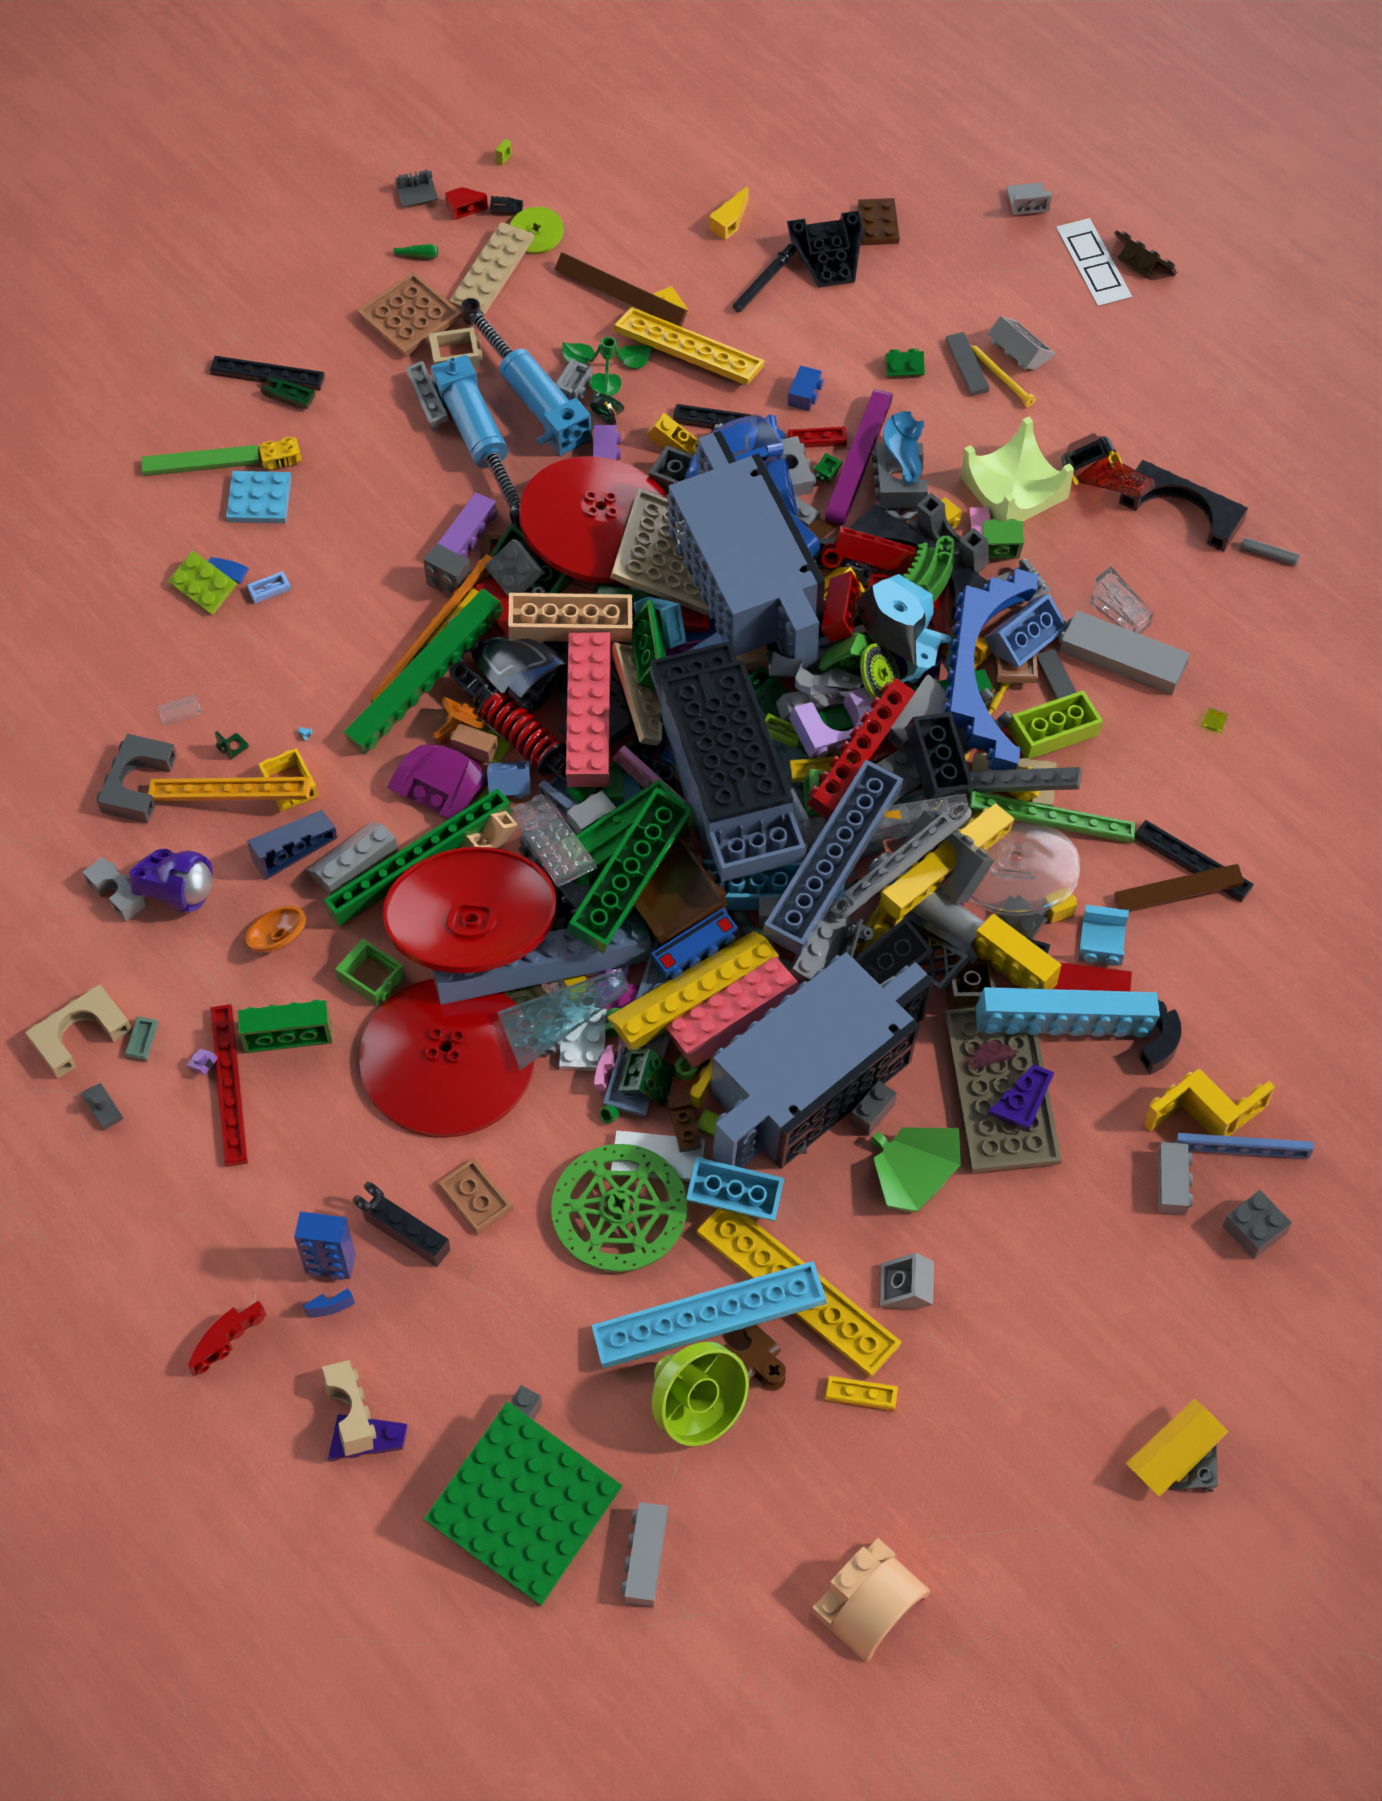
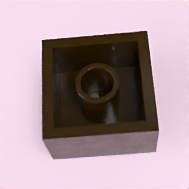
M959 960L949 961V966L957 964ZM975 960L973 964L968 962L946 987L949 1010L976 1008L984 987L996 988L991 960Z

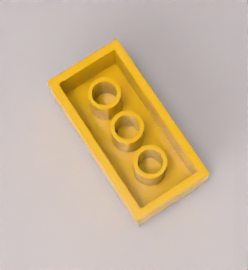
M992 914L977 929L974 952L981 960H991L993 969L1007 976L1011 983L1016 986L1019 985L1023 989H1054L1056 987L1061 964L995 914Z

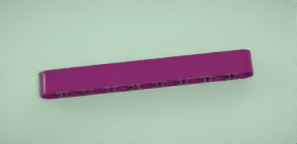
M878 389L873 390L827 507L825 521L842 526L845 525L870 461L872 451L875 448L890 409L893 393Z

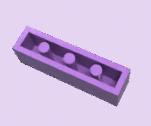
M594 425L593 456L621 460V448H617V445H621V433H617V425Z
M475 492L438 544L467 558L468 552L476 546L479 537L485 534L490 522L496 519L498 514L496 501Z

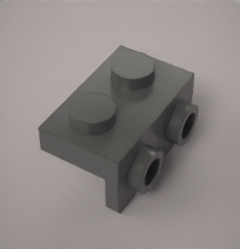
M1010 895L997 917L1034 940L1044 922L1049 920V918L1045 917L1046 912L1037 906L1034 909L1027 905L1029 901L1020 895H1017V897Z

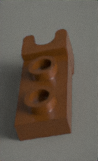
M684 1092V1099L681 1102H676L672 1095H668L667 1104L679 1152L702 1149L689 1092Z

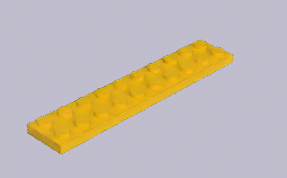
M718 1208L697 1230V1234L751 1279L805 1264V1262L745 1214ZM818 1274L827 1304L794 1313V1315L872 1378L901 1346L902 1342Z

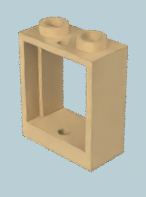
M474 327L429 334L434 365L448 361L451 357L457 358L466 355L441 357L439 347L471 343L473 353H468L467 356L474 369L480 368V360H483L482 350L477 348V346H480L479 335H475Z

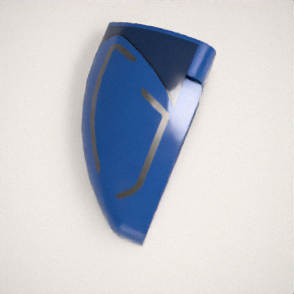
M758 414L730 421L712 432L721 430L736 461L759 453L762 460L767 464L779 460L784 452L783 443L774 427ZM697 451L688 466L686 479L697 476V470H699L696 461L699 458Z

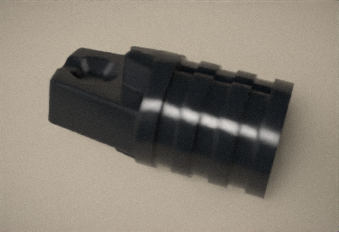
M491 196V213L509 214L518 213L523 210V200Z
M842 559L840 565L836 567H852L858 580L862 583H866L872 574L870 566L850 559Z

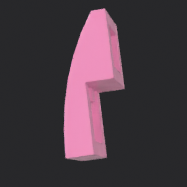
M608 1045L605 1049L595 1074L594 1085L601 1096L606 1095L610 1075L613 1073L618 1053L613 1045Z

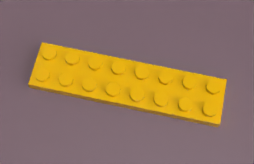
M633 307L614 325V332L654 347L657 350L696 364L741 384L748 385L764 367L765 361Z

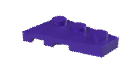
M1033 1064L1016 1084L1001 1097L999 1102L988 1110V1115L1029 1131L1052 1081L1054 1072Z
M338 1414L328 1461H337V1459L346 1457L356 1458L359 1455L370 1453L379 1454L403 1450L408 1425L405 1423L370 1419L368 1423L369 1425H374L376 1439H373V1449L345 1456L338 1423L343 1421L348 1415Z

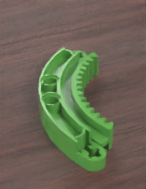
M950 536L940 537L936 542V548H928L927 543L919 544L917 557L914 558L915 563L911 564L912 568H908V574L903 575L904 578L933 594V603L944 590L954 566L955 545L953 538ZM945 544H947V552H943ZM858 610L856 611L854 627L863 625Z

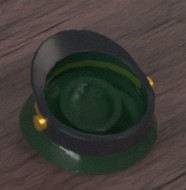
M604 393L592 395L591 410L609 425H616L615 417L624 411V405L614 397Z

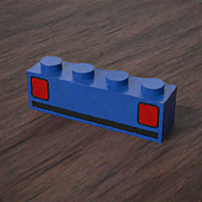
M722 908L652 952L651 962L665 981L671 978L675 979L686 968H692L699 964L705 956L714 955L724 944L729 945L737 938L738 927Z

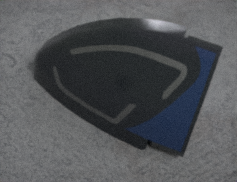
M509 636L494 637L478 643L477 648L471 653L475 663L501 693L505 694L508 691V696L521 708L531 711H537L542 708L568 671V664L557 655V651L533 639L509 641Z

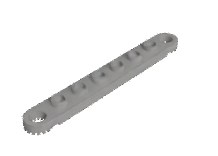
M960 802L956 806L954 804V807H951L947 813L944 812L848 889L844 896L840 897L839 900L836 899V902H833V905H831V911L838 919L849 916L967 821L972 813L967 803Z

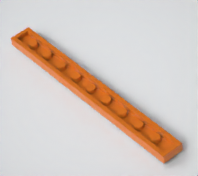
M486 554L482 560L477 562L472 573L465 577L463 584L455 589L451 599L443 604L441 611L431 619L426 630L419 634L418 640L409 646L405 656L396 662L392 672L387 674L380 687L372 692L370 697L371 703L427 646V642L468 593L475 589V585L484 582L489 577L490 572L484 565L493 557Z

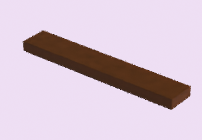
M1234 864L1117 891L1114 896L1118 908L1129 910L1130 912L1243 886L1244 879L1239 865Z

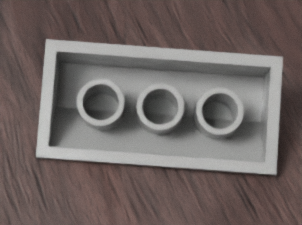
M370 822L305 871L330 896L398 851L396 837L383 824Z
M831 906L801 956L797 954L788 969L791 975L798 981L799 986L805 981L808 983L812 980L814 974L819 969L827 968L832 959L839 955L841 947L845 946L846 939L844 938V933L847 926L852 924L849 916L843 919L836 918L831 911Z

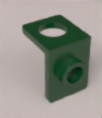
M218 731L215 732L216 747L231 760L249 747L248 743L238 733L225 739ZM239 741L241 746L238 749H231L230 743Z

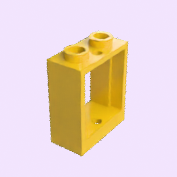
M297 748L285 751L281 755L268 758L258 764L262 777H269L297 765L302 777H309L311 779L309 799L274 800L280 812L318 797L316 785Z

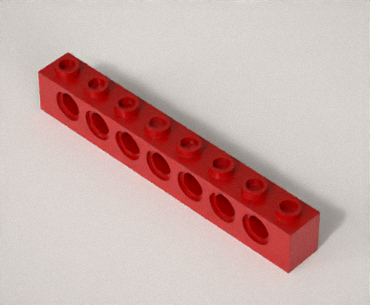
M896 677L891 684L886 682L880 691L883 694L881 698L877 696L870 705L873 708L871 712L866 711L860 719L862 725L860 727L856 726L849 735L852 737L851 741L848 742L846 740L839 749L842 754L839 757L836 755L829 764L832 767L830 771L825 770L818 781L821 782L819 787L815 785L809 792L808 796L811 798L806 805L824 818L828 819L836 809L865 760L869 761L915 694L914 690Z

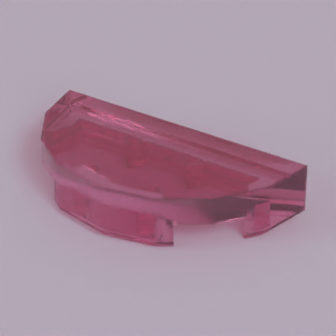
M987 1041L980 1045L975 1052L973 1059L974 1070L1015 1058L1016 1053L1011 1046L999 1043V1041Z

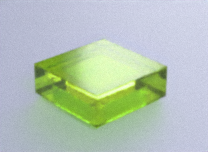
M1209 707L1202 727L1221 734L1228 714Z

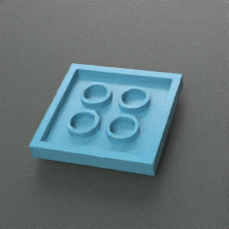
M232 471L226 515L227 522L286 523L291 472Z

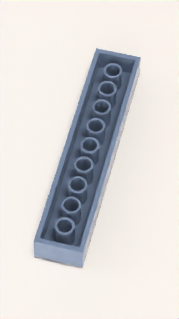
M865 760L765 922L762 936L801 956L898 796L903 778Z
M638 913L626 917L604 954L567 933L566 928L549 932L545 939L530 953L500 968L476 973H449L432 969L440 1003L445 1004L645 962L649 960L651 954V939L644 920Z

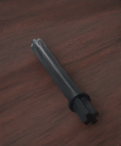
M789 243L783 251L778 252L775 260L733 304L732 307L735 312H742L785 264H789L790 258L797 252L793 244Z

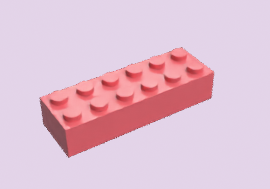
M775 956L665 1027L674 1045L689 1064L695 1068L714 1056L720 1048L725 1049L729 1046L731 1040L738 1034H744L754 1021L759 1022L763 1019L764 1014L769 1009L778 1007L785 996L793 995L797 991L799 984Z

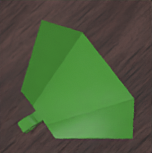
M902 1127L891 1143L879 1131L872 1136L871 1144L882 1151L873 1158L886 1206L889 1208L918 1212L930 1198L932 1199L961 1165L959 1128Z

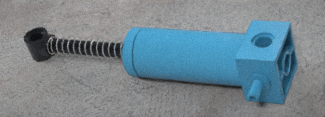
M465 299L461 304L463 321L466 324L474 325L487 342L492 344V348L497 350V354L502 356L503 360L499 368L501 376L544 426L545 435L537 438L538 444L542 445L548 442L556 453L562 456L591 441V414L577 398L569 400L527 350L517 349L513 351L510 349V346L505 344V340L498 335L499 333L494 330L489 321L485 320L486 318H484V313L480 309V303L477 299Z
M467 354L457 358L451 357L448 361L432 365L433 385L444 409H449L475 464L480 468H490L510 508L509 514L512 524L520 527L519 508L521 498L518 497L519 494L515 486L513 487V482L508 477L509 475L506 473V468L503 467L504 464L502 463L508 455V447L478 389L477 374Z

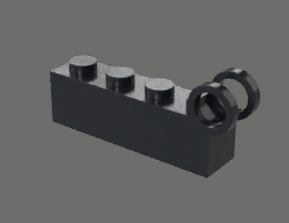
M367 1181L364 1184V1188L373 1196V1199L369 1203L358 1195L352 1199L353 1203L363 1211L365 1220L438 1267L451 1250L449 1239L385 1198L380 1188Z

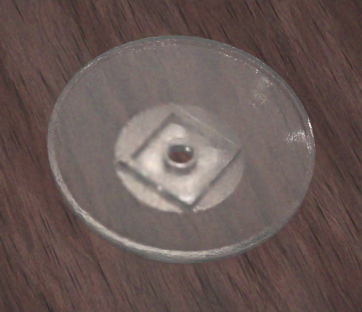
M1014 820L1010 832L986 850L989 852V857L994 860V863L971 896L970 901L986 910L1004 915H1032L1049 910L1062 903L1075 889L1080 876L1078 852L1070 839L1058 829ZM1018 857L1021 858V860L1014 861L1012 860V858Z

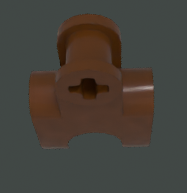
M753 1325L744 1328V1337L751 1344L748 1349L738 1351L729 1345H724V1347L742 1360L747 1369L749 1382L756 1377L769 1390H779L783 1387L786 1380V1368L776 1358L781 1349L759 1326Z

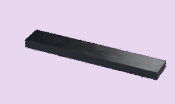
M214 356L210 367V374L259 382H266L267 378L271 377L319 391L325 379V372L221 356Z
M1146 819L1135 832L1134 838L1193 874L1225 867ZM1243 878V886L1222 891L1242 902L1254 884Z

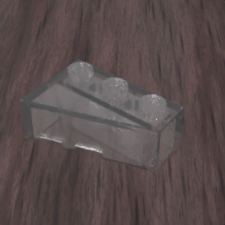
M1112 566L1095 579L1090 604L1118 626L1138 634L1151 625L1153 612Z

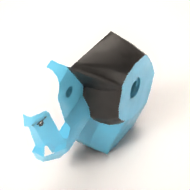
M897 574L874 583L860 595L855 603L867 634L872 641L917 665L918 668L913 675L914 678L919 679L926 670L935 665L938 648L941 643L949 645L944 667L947 672L951 670V666L948 664L950 656L953 654V651L950 650L954 639L953 636L927 629L933 616V594Z

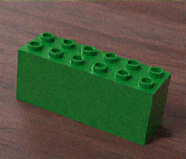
M660 779L560 846L565 878L577 884L594 885L655 788L660 789L685 805L686 803ZM688 820L679 833L682 839L689 835ZM678 838L675 839L672 846L679 842Z

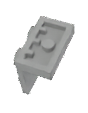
M1043 183L1007 186L1013 215L1049 212L1051 192L1044 190Z

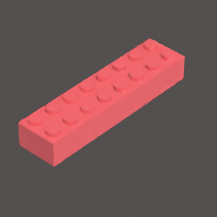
M610 632L569 633L567 787H609Z

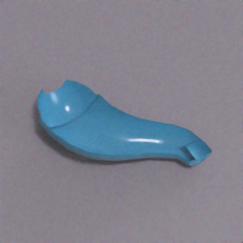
M903 411L895 415L892 414L887 420L883 430V440L888 451L903 470V480L907 484L913 485L922 473L921 462L917 454V441L922 435L924 422L923 419L922 421H916L910 411Z

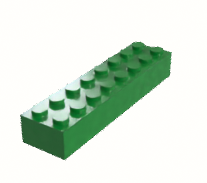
M655 788L569 922L566 932L604 954L686 824L693 809L660 789Z

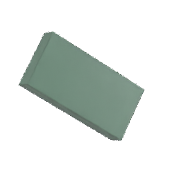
M136 1017L125 1052L127 1059L148 1061L159 1025L158 1020Z

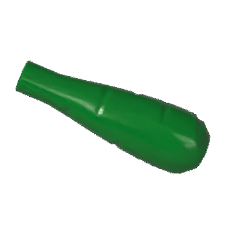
M421 244L394 248L393 253L394 255L434 259L438 256V247L434 244Z

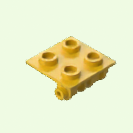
M285 437L280 441H266L258 445L264 469H277L276 459H278L280 468H282L281 458H284L286 467V457L288 458L289 466L299 464L302 461L296 437Z

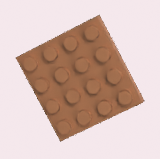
M412 272L356 310L357 315L404 357L428 342L430 333L443 332L462 319V312L415 272Z

